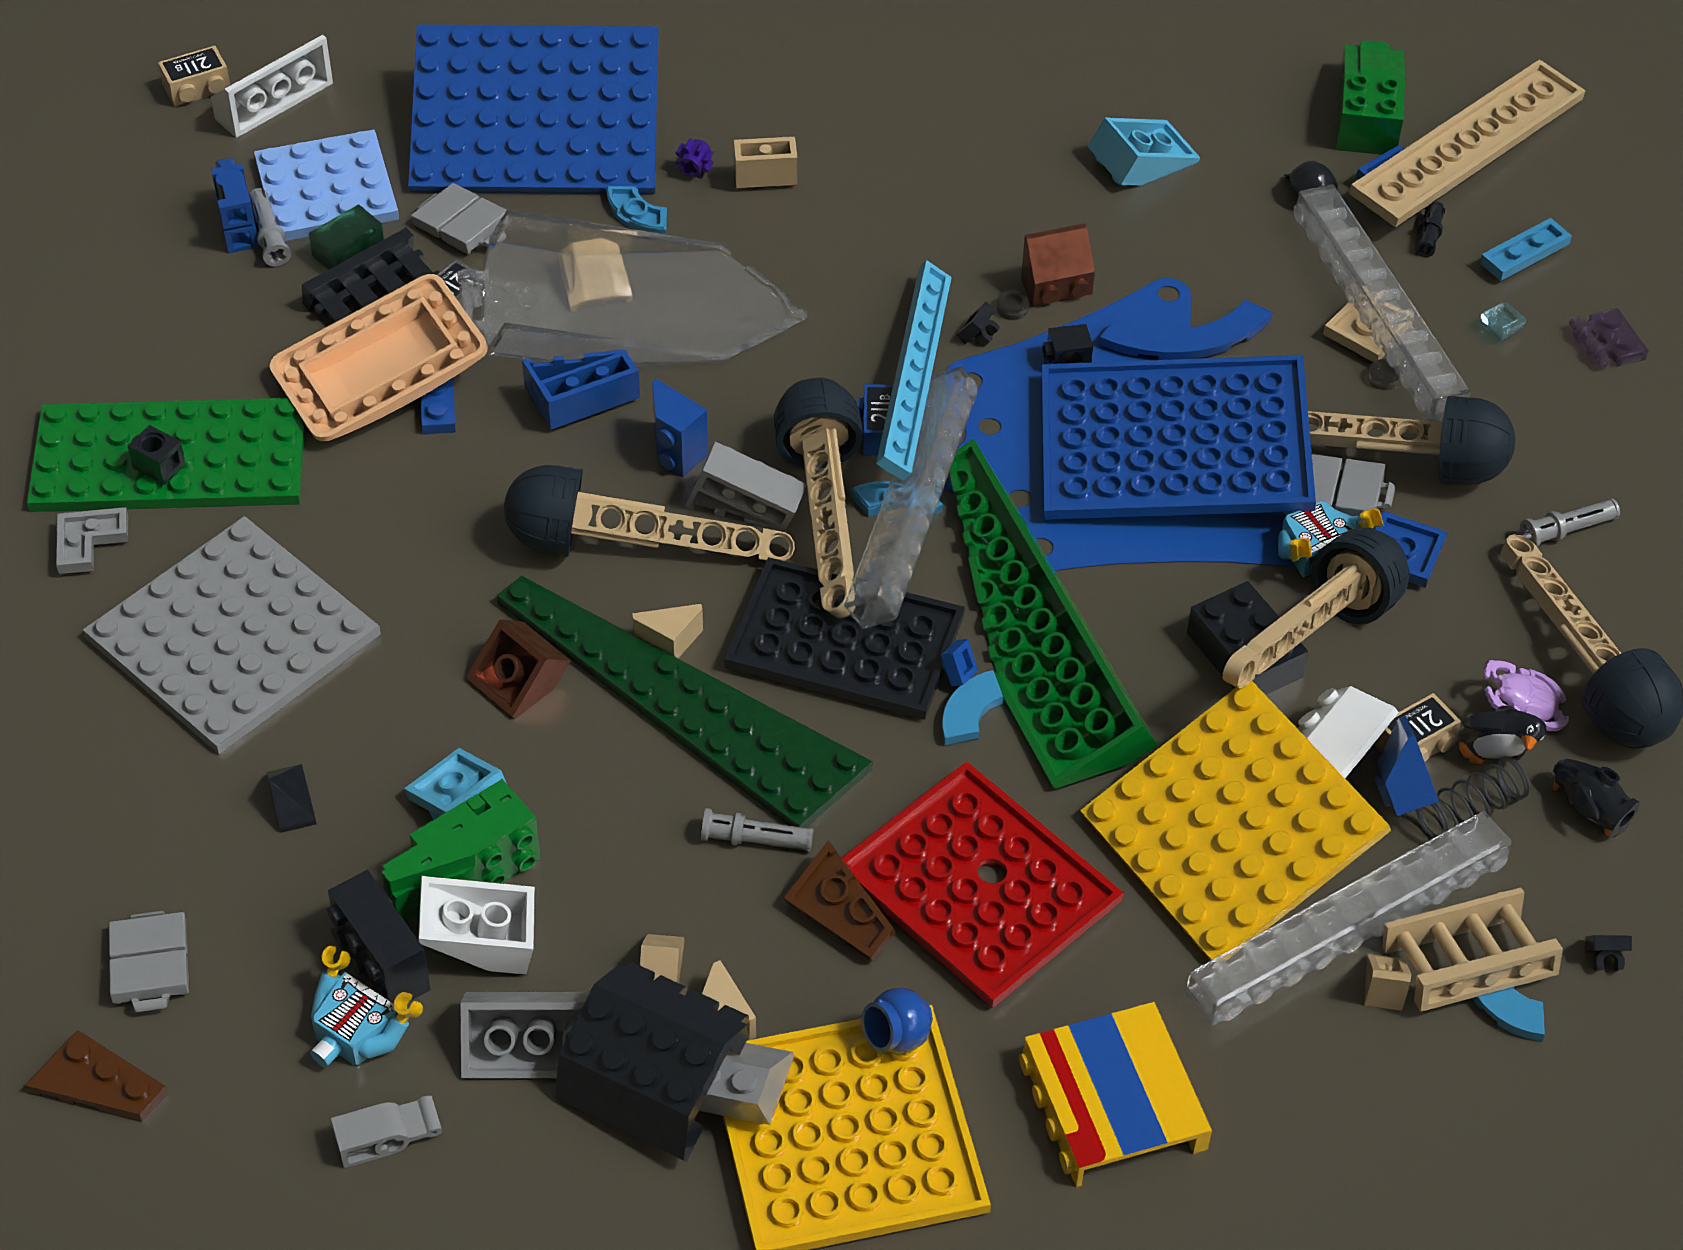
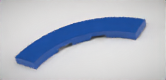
M1245 299L1226 316L1211 323L1191 328H1149L1115 318L1100 336L1099 345L1137 357L1139 353L1159 356L1158 360L1196 359L1230 350L1232 345L1242 340L1247 341L1272 320L1273 312Z

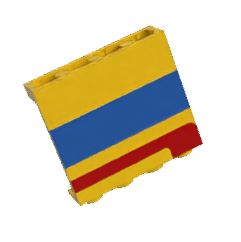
M1155 1002L1025 1037L1023 1053L1019 1055L1021 1069L1025 1076H1031L1034 1084L1032 1092L1038 1108H1044L1048 1135L1052 1141L1057 1140L1061 1149L1059 1158L1065 1174H1071L1076 1187L1082 1186L1084 1170L1188 1141L1193 1154L1208 1150L1212 1129Z

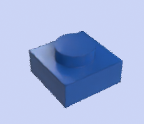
M968 639L956 640L941 654L943 670L948 675L951 686L964 685L978 671Z

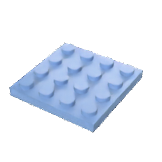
M375 130L360 131L254 151L262 188L268 193L277 225L285 232V241L399 220L398 208Z

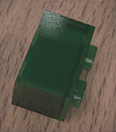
M360 204L309 232L312 256L328 270L384 240L382 223Z

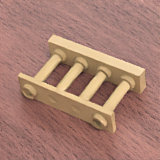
M1522 888L1499 892L1403 919H1396L1384 924L1383 952L1388 954L1403 950L1418 973L1414 1002L1420 1012L1559 975L1563 948L1556 938L1540 943L1535 941L1521 920L1525 893ZM1506 923L1521 945V948L1502 952L1487 927ZM1472 932L1487 957L1468 961L1452 936ZM1438 941L1453 966L1433 970L1418 945Z

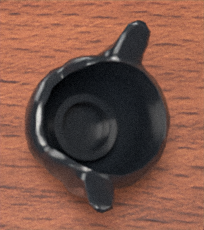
M1316 161L1304 162L1297 166L1290 174H1284L1287 179H1290L1293 188L1307 205L1306 218L1308 221L1312 219L1314 213L1319 208L1328 205L1338 194V184L1335 176L1328 167Z

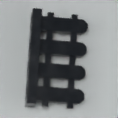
M406 227L303 283L302 304L309 312L315 309L319 316L325 313L332 323H335L352 314L350 309L344 304L345 301L351 299L361 309L378 300L379 298L370 289L376 284L386 295L404 286V282L396 275V273L402 270L412 281L426 274L440 276L441 273L439 270L432 272L422 261L423 253L420 249L414 251V235Z

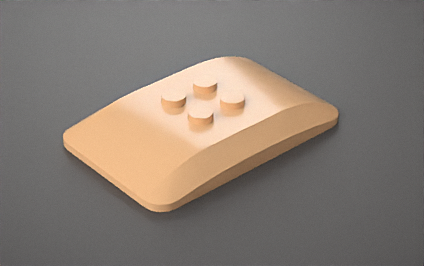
M426 274L279 352L270 361V369L312 436L319 441H330L394 412L447 382L484 357L488 346L484 336L443 279L435 274Z

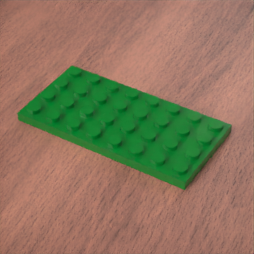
M289 398L42 404L27 500L29 512L103 510L124 507L127 509L300 505L306 425ZM149 425L178 439L182 444L186 464L165 484L148 477L132 467L128 445L135 436L139 435Z

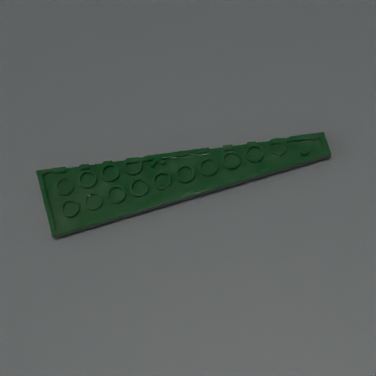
M520 576L497 594V603L521 622H525L552 646L788 826L807 828L872 771L873 761L523 576Z

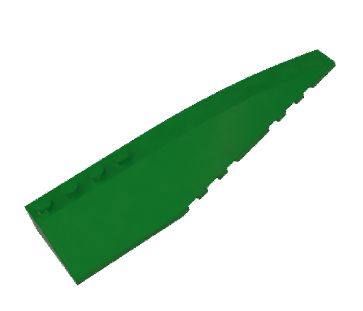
M973 438L948 455L946 460L953 491L956 493L958 500L957 510L959 517L962 519L963 537L969 550L970 557L968 559L976 596L983 613L982 623L990 645L988 646L989 655L994 663V674L1002 695L1055 789L1129 765L1157 747L1158 743L1037 539Z

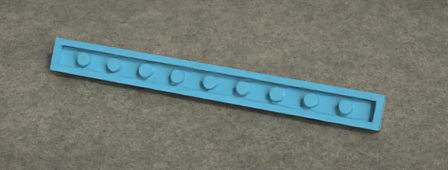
M927 260L918 270L876 462L885 472L894 475L902 481L911 474L952 278Z

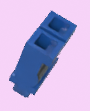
M233 158L218 160L215 162L216 168L211 169L228 253L258 248L257 232L242 163L235 164Z

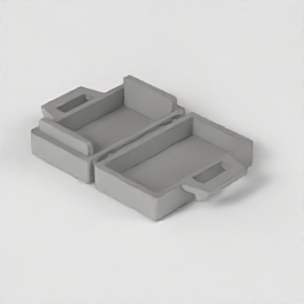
M454 183L439 194H433L416 208L417 211L411 215L414 226L437 238L441 237L448 245L466 254H470L471 250L478 245L486 247L494 245L507 234L503 226L510 220L508 210L482 197L479 199L478 195Z
M1312 454L1316 503L1320 501L1327 502L1335 510L1350 516H1360V513L1372 508H1391L1395 486L1391 482L1389 484L1383 482L1385 464L1346 459L1343 464L1342 474V458ZM1381 489L1387 490L1385 502L1379 501Z
M162 910L133 914L130 917L131 919L109 922V974L112 1003L121 1004V1002L132 1001L135 1012L167 1008L171 995H186V993H189L187 922L184 912L165 914Z

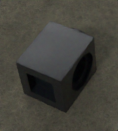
M1086 324L1048 329L1047 342H1043L1042 345L1045 361H1050V364L1092 363L1093 344Z
M151 425L135 436L128 445L133 469L162 484H165L186 464L181 441Z

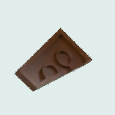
M829 840L784 897L787 904L872 962L876 960L895 935L891 924L869 894L866 893Z
M79 1030L70 1037L25 1085L28 1094L40 1097L42 1094L58 1097L60 1102L72 1105L78 1102L97 1107L99 1112L143 1122L168 1094L165 1085Z

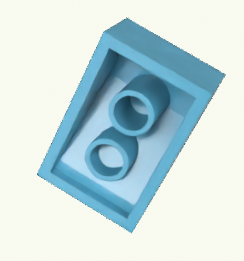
M1105 117L1088 144V148L1094 153L1096 160L1106 167L1112 174V179L1121 186H1142L1194 165L1200 160L1198 154L1168 120Z

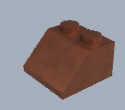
M1085 223L1025 235L1021 282L1033 306L1093 294L1095 269Z
M499 619L466 678L511 717L517 718L554 690L571 660L525 622Z

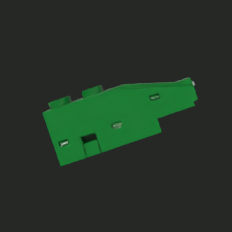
M1367 40L1360 41V46L1344 45L1338 102L1336 150L1383 155L1398 146L1404 119V50L1390 49V44L1386 42Z
M501 779L479 792V795H474L466 800V802L464 801L409 834L411 848L382 865L384 868L381 872L384 884L383 889L388 894V899L404 921L419 917L422 876L504 884L506 880L521 871L529 870L540 860L536 816L506 782Z

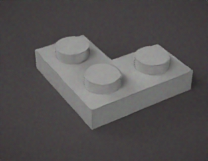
M127 508L58 514L56 558L58 573L94 571V545L128 542Z

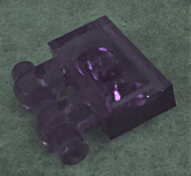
M1618 308L1591 314L1587 323H1584L1579 316L1572 318L1569 322L1573 329V336L1579 343L1584 344L1587 348L1586 354L1594 363L1597 362L1601 369L1611 365L1612 361L1610 359L1615 362L1617 367L1646 360L1649 350Z

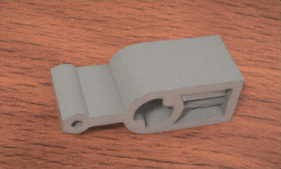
M423 1096L417 1101L399 1106L391 1102L381 1103L331 1118L344 1169L398 1153L405 1149L409 1142L426 1137H436L442 1134V1128L432 1096Z

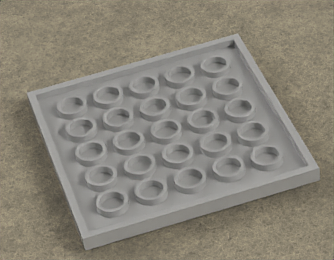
M245 516L83 629L84 637L218 754L228 749L381 635L380 626Z

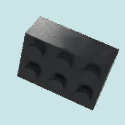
M1246 581L1192 606L1187 634L1223 676L1225 665L1230 657L1244 645L1247 646L1253 638L1280 617L1251 583ZM1300 642L1264 672L1255 674V679L1252 681L1267 695L1302 678L1308 650ZM1228 683L1233 689L1236 688L1235 686Z
M368 869L328 890L331 906L326 909L335 926L331 928L333 938L341 949L345 946L351 953L350 961L355 971L359 975L365 973L369 979L367 982L368 987L393 1004L396 996L402 992L412 994V1000L431 990L424 948Z

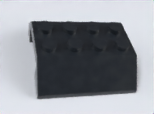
M631 962L625 968L617 965L593 985L559 1052L555 1098L687 1162L704 1128L703 1125L694 1119L728 1050L740 1055L750 1035L747 1032L749 1016L727 1005L718 1010L719 1001L695 990L690 991L686 995V986L662 975L654 980L655 972L634 962Z

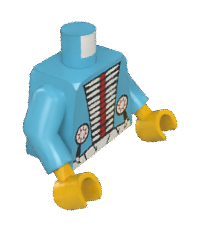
M1320 501L1316 503L1315 511L1283 512L1286 517L1283 520L1282 531L1278 534V555L1282 559L1292 560L1302 577L1311 574L1316 554L1333 539L1352 529L1383 526L1380 510L1372 508L1360 513V516H1350L1335 510L1327 502Z
M334 946L326 947L322 953V961L328 968L327 971H322L311 1011L314 1034L319 1043L310 1051V1055L317 1064L324 1068L328 1067L338 1055L353 1065H359L367 1058L371 1059L392 1052L409 1026L407 1020L420 1016L423 1011L421 1002L413 1001L409 1009H407L409 1001L412 1000V994L402 992L398 994L393 1004L346 972L340 976L338 974L339 970L346 968L351 958L348 952L342 951L338 962L334 963L333 956L336 952V947Z

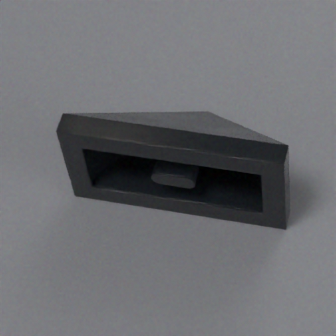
M302 764L266 772L281 833L317 825Z

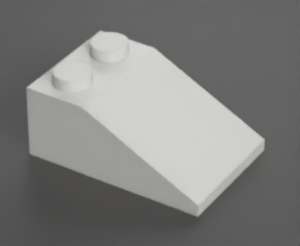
M422 876L418 941L424 946L487 971L527 974L533 952L535 887Z

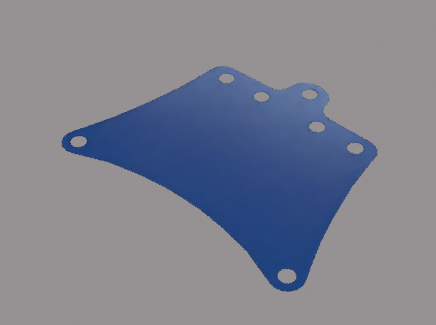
M1161 278L1100 310L1060 327L1080 324L1087 325L1093 344L1092 363L1158 360L1159 356L1138 353L1137 357L1099 345L1100 336L1115 318L1149 328H1190V289L1185 283L1177 279ZM1171 286L1176 288L1180 295L1177 300L1165 301L1158 296V291L1162 287ZM1048 331L1009 346L955 361L948 367L946 372L947 381L967 435L960 445L950 448L937 456L933 466L935 478L943 488L955 493L951 478L946 474L948 467L946 457L974 438L1008 494L1010 495L1016 490H1024L1031 495L1032 501L1029 505L1017 508L1035 538H1044L1053 544V551L1046 556L1055 570L1108 564L1153 562H1234L1296 567L1292 560L1282 559L1278 555V534L1282 531L1283 520L1286 517L1283 512L1045 520L1042 364H1050V361L1044 360L1042 345L1043 342H1047ZM966 373H976L981 376L983 382L978 388L969 389L961 384L960 379ZM992 418L999 421L1001 430L994 435L984 434L979 429V423L984 419Z

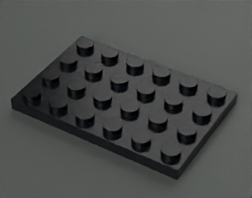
M768 557L724 658V668L925 720L944 671L941 654L955 642L964 618L965 607L853 579L857 594L855 609L845 618H836L822 606L820 588L824 586L819 581L818 569ZM832 574L831 580L835 579L838 575ZM845 594L838 597L834 604V608L838 607L842 603Z

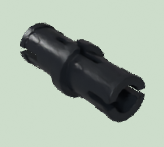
M1433 201L1426 206L1424 218L1418 225L1419 238L1415 251L1421 257H1430L1435 253L1436 242L1442 235L1443 226L1441 222L1445 214V208H1443L1444 205L1442 203Z

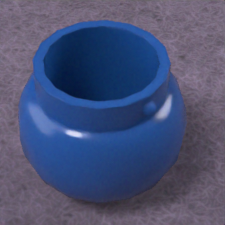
M892 988L884 991L873 1002L864 1007L861 1023L867 1042L875 1050L882 1053L886 1051L908 1053L920 1047L927 1040L933 1016L929 1004L918 993L908 988Z

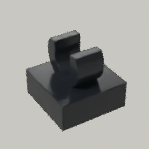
M985 302L969 316L956 336L965 344L975 336L979 344L986 346L993 339L990 335L993 336L1000 329L995 321L989 320L995 309Z
M1585 936V951L1597 952L1593 958L1594 969L1604 970L1603 960L1609 955L1614 959V970H1623L1625 958L1621 952L1632 951V936Z

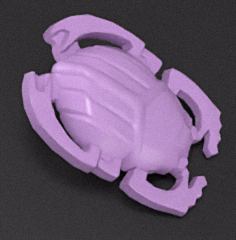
M1488 660L1486 662L1482 676L1488 679L1491 675L1492 680L1497 685L1495 692H1492L1489 686L1484 688L1491 707L1497 710L1500 706H1507L1500 700L1501 698L1508 706L1541 718L1546 724L1547 731H1559L1566 726L1569 716H1564L1562 711L1558 709L1559 704H1563L1566 701V696L1555 681L1532 669L1519 668L1516 670L1515 665L1505 661ZM1501 670L1507 674L1496 675V671ZM1551 718L1555 720L1554 722H1545Z

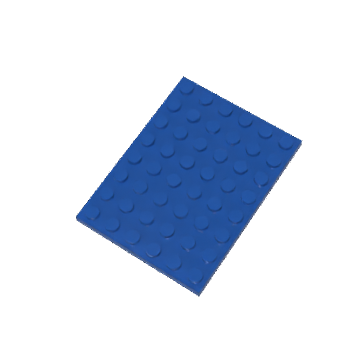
M417 24L409 191L441 192L454 183L472 193L607 194L606 188L608 186H636L639 194H655L658 26Z
M1303 355L1042 364L1045 520L1316 510Z

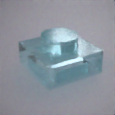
M1506 301L1483 312L1480 318V323L1500 341L1525 329L1527 321Z

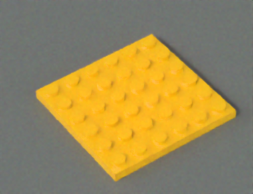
M1252 680L1241 689L1236 687L1080 810L1088 823L1217 969L1391 831L1389 824Z
M929 1005L933 1020L928 1038L920 1047L908 1053H892L889 1051L882 1053L872 1048L863 1033L862 1018L746 1041L749 1044L791 1051L794 1054L770 1125L723 1116L754 1250H810L990 1213L991 1203L932 1005Z

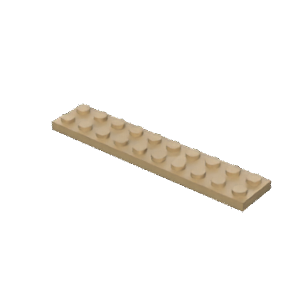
M1539 59L1351 184L1349 194L1391 225L1397 227L1583 100L1586 90Z

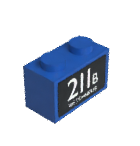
M864 384V398L857 397L860 417H864L863 422H861L863 455H878L893 385Z

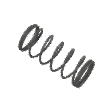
M1509 756L1501 757L1497 761V765L1488 764L1484 767L1482 773L1473 772L1469 774L1467 781L1457 780L1453 783L1451 789L1441 788L1437 792V797L1443 791H1451V802L1456 815L1462 823L1472 826L1474 821L1473 812L1466 800L1458 792L1454 791L1455 786L1459 783H1466L1467 797L1472 808L1480 817L1487 818L1489 816L1488 803L1481 791L1469 781L1474 775H1482L1481 782L1486 798L1494 808L1502 810L1505 805L1504 796L1495 781L1485 775V772L1490 767H1496L1501 790L1508 799L1518 802L1528 796L1530 785L1526 772L1515 759ZM1503 761H1508L1518 771L1524 785L1523 795H1520L1515 779L1502 767ZM1503 772L1507 774L1508 777L1511 779L1516 788L1517 793H1515L1508 785L1503 775ZM1484 777L1497 789L1501 797L1502 806L1498 807L1489 797ZM1469 785L1482 798L1487 811L1485 815L1481 814L1475 807L1470 796ZM1454 794L1466 805L1471 817L1470 823H1467L1459 814L1455 805ZM1438 798L1454 821V831L1449 829L1447 817L1438 805V802L1430 805L1437 812L1438 818L1443 825L1444 833L1442 837L1435 834L1427 824L1423 815V807L1416 809L1419 823L1428 836L1436 841H1443L1448 838L1449 833L1456 834L1458 832V823L1449 806Z

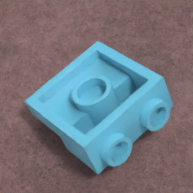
M458 748L405 787L404 790L408 799L428 810L434 820L464 801L466 802V800L474 795H479V792L503 779L505 781V778L500 769Z

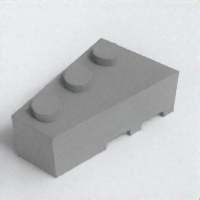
M715 441L684 508L694 510L697 505L713 509L716 516L725 517L726 513L745 517L744 522L785 532L795 515L807 484Z

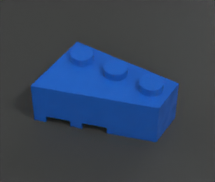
M625 349L585 353L584 358L564 360L563 356H555L551 362L533 363L532 359L522 360L524 387L551 430L640 398L639 370Z

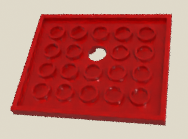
M968 761L841 858L877 907L992 1009L1121 903L1124 895L1123 891ZM982 865L989 867L1000 865L1005 869L1007 875L998 883H988L979 877L978 870Z

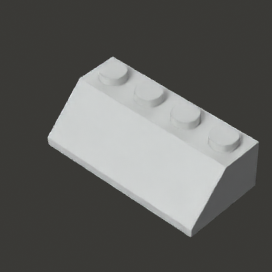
M324 35L317 37L211 96L215 120L237 138L333 84L326 37Z
M1352 686L1338 690L1330 688L1318 697L1317 706L1299 720L1298 724L1300 726L1297 729L1346 778L1399 712L1394 706Z

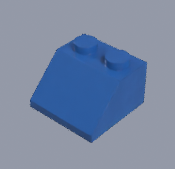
M655 379L652 382L657 460L665 469L672 470L684 477L708 455L707 409L660 380Z
M1406 716L1400 717L1376 762L1380 774L1374 776L1385 807L1393 805L1397 816L1439 802L1414 732Z

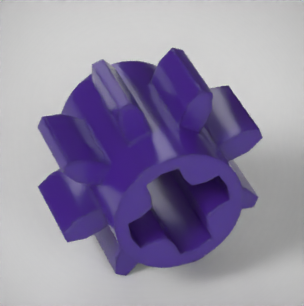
M689 138L686 145L681 143L675 153L678 156L675 162L676 165H678L682 173L690 177H700L703 171L708 173L714 163L711 160L714 152L711 151L706 142L699 139L692 140Z

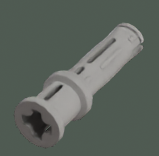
M261 188L253 189L249 193V197L259 229L257 241L264 249L262 252L263 260L269 266L277 267L284 265L291 257L290 248L284 242L286 239L285 232L276 223L267 191H262Z
M1610 498L1606 501L1563 514L1552 511L1547 513L1545 517L1537 520L1530 518L1522 520L1520 523V534L1530 539L1538 547L1541 542L1547 540H1562L1568 532L1605 521L1615 520L1620 516V508L1617 501Z
M706 808L702 823L701 841L713 838L731 841V844L735 846L745 841L810 852L813 828L807 829L747 820L742 813H736L735 816L713 813L712 809Z

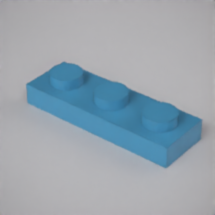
M1549 218L1486 251L1481 255L1480 264L1502 281L1570 245L1572 235L1552 218Z

